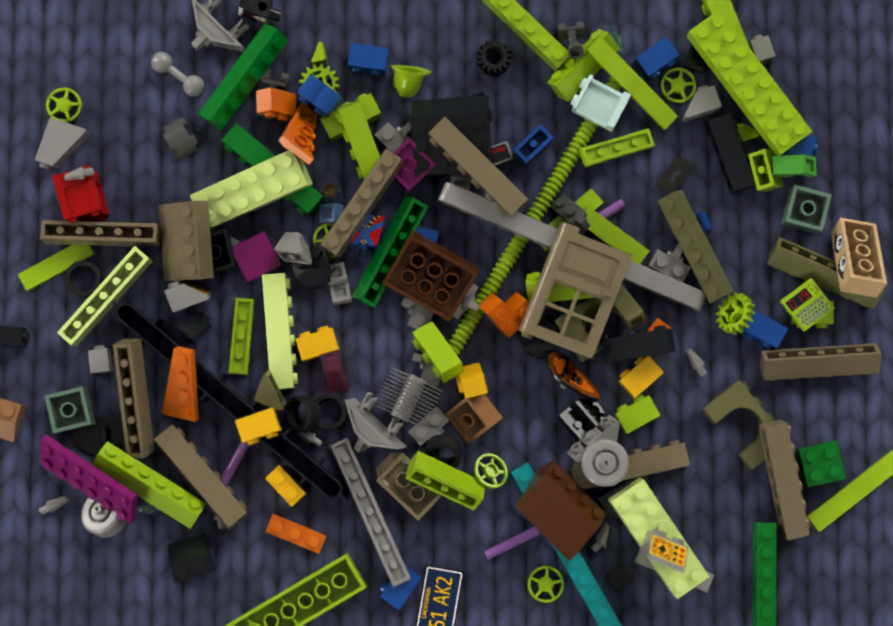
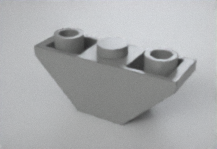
M611 415L603 418L593 430L588 431L585 437L573 444L566 453L576 462H581L584 451L591 443L602 439L617 442L620 422Z

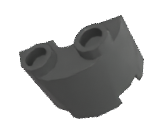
M184 117L178 118L160 129L179 161L199 150L196 146L199 142L193 133H188L186 128L189 125Z

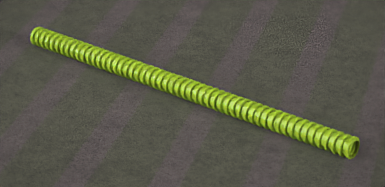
M609 77V82H606L605 85L620 92L622 87L612 77ZM584 118V122L581 123L578 132L574 134L575 137H572V142H569V147H566V152H563V157H560V162H557V167L553 169L554 172L550 173L551 177L547 178L548 182L544 183L545 187L541 188L542 192L538 193L539 197L535 198L536 202L532 203L533 207L529 208L530 212H527L526 216L541 222L540 219L544 217L543 214L547 213V208H550V203H553V198H556V193H559V188H562V183H565V178H568V173H571V168L575 167L574 163L578 162L577 158L581 157L579 149L587 146L586 143L590 142L589 138L593 137L592 133L596 132L595 128H598L599 125ZM513 234L514 238L511 237V243L508 242L507 244L508 248L505 247V252L501 254L502 257L498 259L499 262L492 269L493 272L489 273L490 277L486 278L487 282L483 283L484 287L480 288V293H477V298H474L476 303L481 304L491 293H498L497 289L501 288L500 284L504 283L503 279L507 278V273H510V268L514 267L513 263L517 262L516 258L520 257L519 253L523 252L522 248L526 247L525 243H528L529 240ZM480 307L477 311L467 309L468 313L464 314L465 318L461 319L462 323L458 324L459 328L455 329L456 333L452 334V339H449V345L457 355L461 354L460 350L464 349L463 345L467 344L466 340L470 339L469 335L473 334L472 330L476 329L475 325L479 324V319H482V314H485Z

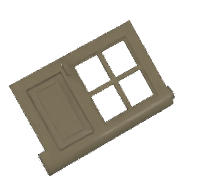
M560 222L557 234L518 331L522 332L521 336L532 340V337L540 338L592 359L633 255L578 234L580 228ZM555 282L576 290L569 310L547 302ZM580 292L602 300L595 320L573 312ZM545 306L567 313L560 334L538 325ZM571 315L593 324L586 343L564 336Z

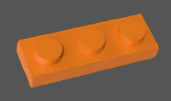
M274 513L265 531L320 554L327 535Z

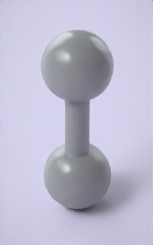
M157 52L153 55L151 59L152 68L158 73L169 72L183 82V90L187 95L196 97L203 92V80L196 75L187 77L172 66L173 61L168 53Z

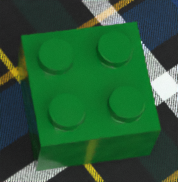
M837 441L795 449L803 487L846 479Z

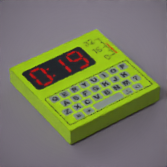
M809 278L780 300V303L803 332L835 309L812 278Z

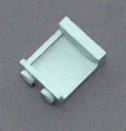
M590 74L588 79L584 77L579 86L582 89L580 94L574 95L570 103L573 105L571 111L612 132L631 94L625 91L622 94L595 80L593 75Z

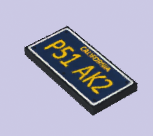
M426 564L415 626H455L464 571Z

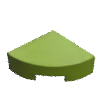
M743 123L737 124L736 131L742 137L743 142L759 137L757 131Z

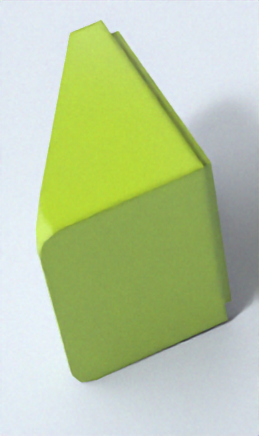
M318 42L311 61L312 65L320 66L321 63L323 65L327 64L323 42Z

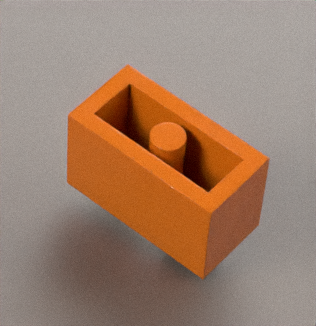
M271 87L256 90L257 113L265 115V118H277L278 121H288L296 111V94Z

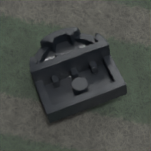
M322 242L309 248L312 258L311 265L290 262L297 280L306 287L315 290L327 286L331 282L330 278L333 271H335V264L330 259L327 249L320 245Z
M551 313L541 316L538 325L558 333ZM516 331L526 355L536 359H545L550 352H554L557 348V345L540 338L532 337V340L521 336L522 332Z
M582 398L570 405L557 419L574 439L579 442L588 431L593 430L600 423L605 413L596 401Z

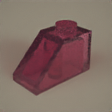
M339 350L319 355L331 393L350 388Z

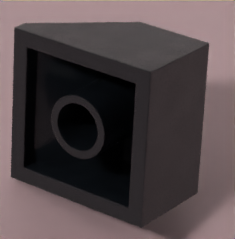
M228 228L211 233L214 274L234 269L237 264Z
M206 533L168 545L169 562L175 584L216 571Z

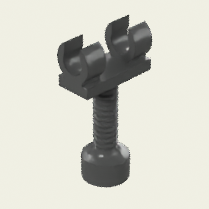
M583 21L576 22L575 27H565L564 23L557 24L559 40L569 39L570 41L568 46L569 56L573 59L580 58L584 50L582 44L577 42V38H585Z
M271 69L265 71L261 78L262 85H267L269 88L287 90L290 80L288 73L282 72L280 82L270 80ZM258 114V117L261 119L268 121H272L273 119L265 118V115Z

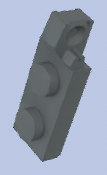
M565 194L561 195L550 205L551 209L568 224L573 226L579 225L584 231L591 226L585 218L587 217L585 211Z

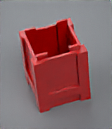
M90 165L85 166V167H83V169H85V168H91V166H90ZM94 171V175L85 176V179L65 181L64 175L69 172L52 176L65 221L73 223L77 221H90L97 218L98 221L106 220V216H109V211L97 171Z

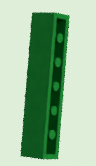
M265 23L198 114L209 124L222 131L288 42V39L278 29Z
M237 123L222 139L225 144L223 148L230 154L236 153L239 156L238 160L244 166L249 164L253 167L275 157L272 152ZM311 185L283 198L288 203L292 201L296 204L295 209L302 215L306 213L309 216L324 201V197Z
M405 196L351 297L367 306L376 307L386 288L382 284L412 230H417L429 206L414 197Z
M752 522V626H776V523Z

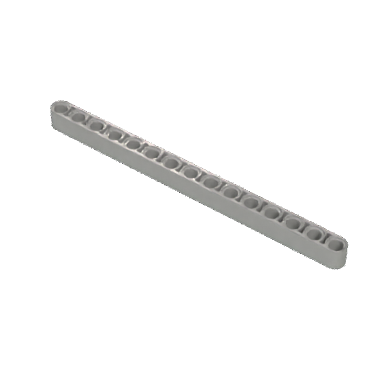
M445 182L438 201L549 249H551L558 231L557 228L519 212H516L512 217L509 215L504 216L498 210L499 205L496 202L491 203L482 196L448 182ZM630 261L623 279L628 283L697 312H701L706 299L704 291L634 261Z

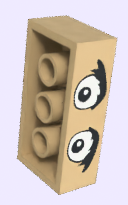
M840 218L831 231L840 292L877 298L887 284L877 226L874 223Z

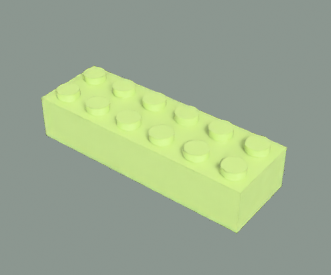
M288 150L193 193L190 197L192 201H208L210 230L313 185L303 160Z
M637 478L608 498V501L640 548L648 530L654 532L657 529L666 533L665 537L672 539L674 536L684 540L644 479ZM685 540L684 545L688 547V555L684 573L648 559L676 599H679L709 578V575Z

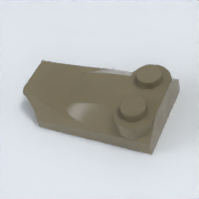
M391 452L376 468V481L419 521L440 500L442 495L405 479L410 459L403 452Z

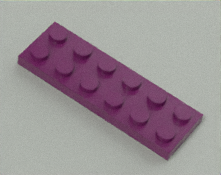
M48 435L41 438V464L45 469L51 470L60 479L67 481L75 489L85 493L90 499L101 503L105 509L115 510L120 519L130 524L136 519L137 494Z

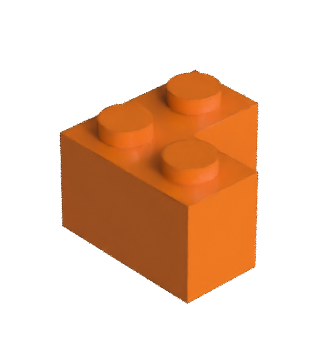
M515 292L505 303L495 294L491 293L479 307L493 324L510 338L519 329L529 302L518 292Z

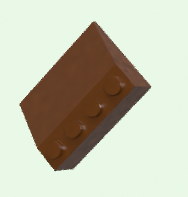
M412 230L382 284L450 322L478 275L480 268Z
M554 460L538 469L515 505L568 561L573 559L596 532L606 516V513Z

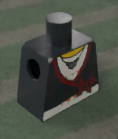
M241 0L237 15L265 24L268 18L279 22L282 11L272 8V0Z

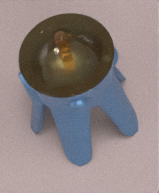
M327 183L322 191L325 195V201L328 203L330 198H332L335 202H339L337 194L342 193V190L334 183Z

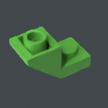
M804 154L772 156L773 175L785 178L795 175L817 176L816 157Z

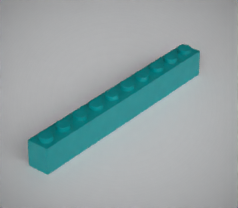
M525 463L510 472L523 494L535 475L529 463ZM552 544L597 625L622 626L580 552L572 560L568 561Z

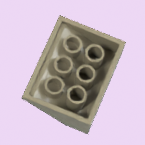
M188 201L158 205L164 281L214 278L208 201Z

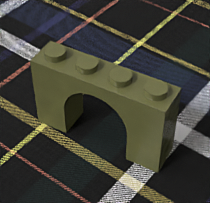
M621 284L611 312L617 314L629 330L632 331L647 320L642 308L624 285ZM590 298L576 305L573 312L591 318L597 314L602 300ZM567 313L562 314L555 320L559 332L562 329ZM571 315L564 336L586 343L589 335L585 330L587 321ZM575 353L581 362L588 359V357Z
M740 380L732 383L701 408V411L712 424H716L724 416L737 408L750 411L756 417L758 425L775 421L768 411L765 412L761 407L763 405L756 396L753 397L749 392L751 390L750 387ZM759 428L755 440L737 454L748 470H753L765 460Z

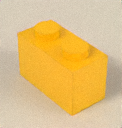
M323 326L317 329L318 332L310 334V331L299 334V338L295 340L303 362L340 351L332 327Z
M650 356L638 358L634 362L636 366L632 370L627 368L619 375L621 379L618 382L633 399L664 373Z
M480 363L463 366L464 372L455 378L459 392L464 393L465 399L488 393Z
M273 407L235 420L242 443H248V446L260 442L259 438L264 436L267 439L276 437L278 432L282 431Z
M278 465L265 478L291 507L295 506L307 494L305 489L282 465Z

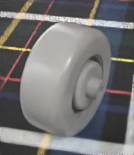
M609 439L597 440L591 443L584 451L581 468L583 474L591 483L597 486L609 487L618 484L624 479L629 469V458L627 452L619 443Z
M89 497L83 505L81 512L83 526L87 531L98 537H112L119 533L127 523V521L117 516L115 510H107L101 503Z

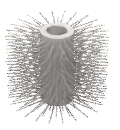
M392 368L395 371L406 375L407 378L394 372H391L392 374H395L396 376L405 379L406 382L395 377H392L393 379L402 382L404 384L403 386L392 380L387 379L388 381L397 384L398 386H401L403 388L399 389L391 384H388L389 386L398 389L401 392L399 393L397 391L385 387L386 389L396 394H399V397L382 390L383 392L391 396H394L398 399L396 401L392 398L382 395L388 399H391L392 401H395L396 403L393 404L384 399H381L394 406L392 408L390 406L382 404L388 408L393 409L392 412L384 408L381 409L391 413L390 415L394 417H397L405 422H411L413 424L416 423L410 421L409 419H417L411 417L412 414L424 420H427L413 413V411H416L425 416H428L418 410H415V407H417L421 410L429 412L417 406L416 404L418 403L429 409H432L429 406H426L418 402V400H421L431 405L433 404L423 400L422 398H420V396L425 397L433 402L436 401L432 400L431 398L425 395H422L421 393L423 392L427 395L438 398L424 391L423 389L429 390L438 395L441 394L425 387V385L439 391L442 390L430 385L425 380L418 378L412 374H406L398 369Z

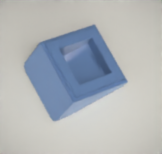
M338 203L320 204V223H335L343 212V205Z

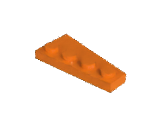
M301 103L278 141L285 149L290 150L310 165L314 159L312 152L315 147L313 141L316 135L314 130L316 129L317 113L304 103Z
M177 346L173 349L162 414L195 422L199 419L195 350Z

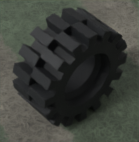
M492 39L491 42L489 40L485 41V44L480 46L477 54V64L486 75L489 73L490 76H493V74L499 76L500 73L503 74L509 68L511 54L506 43L502 44L501 40L497 42L495 39ZM489 52H498L501 55V61L498 64H490L487 61Z

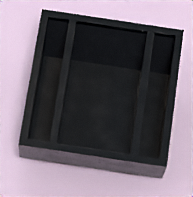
M488 95L412 101L411 131L412 141L416 144V149L413 147V158L417 162L416 169L414 170L415 176H419L422 172L427 171L430 165L419 152H424L436 164L425 176L462 174L456 168L458 164L454 160L450 162L443 155L445 151L440 146L436 148L429 141L428 133L444 117L493 164Z

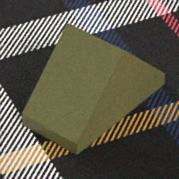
M270 369L266 370L261 378L254 401L277 410H282L286 402Z

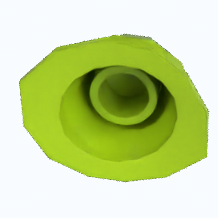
M391 65L395 76L393 77V85L397 90V94L403 98L414 96L419 91L424 77L432 73V71L420 67Z

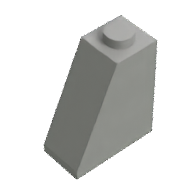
M50 117L35 161L40 164L39 167L46 170L51 168L58 169L89 137L90 133L84 128Z

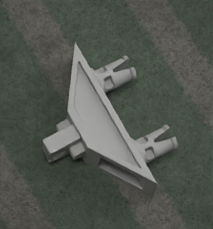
M192 0L198 31L195 34L197 36L191 44L197 51L204 45L208 47L211 44L217 47L245 51L244 47L238 42V38L249 29V26L247 24L244 25L242 19L230 31L226 30L211 14L223 3L222 0H208L204 5H200L196 0Z
M367 392L361 403L356 398L345 400L354 433L358 438L354 446L358 453L365 452L367 448L372 446L390 449L407 447L396 437L404 422H399V418L393 417L389 426L386 427L370 412V409L378 399L377 397L372 398L373 393Z

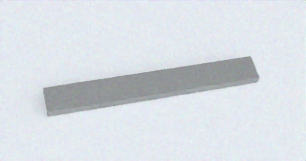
M345 438L330 445L392 586L396 587L411 580L349 439Z

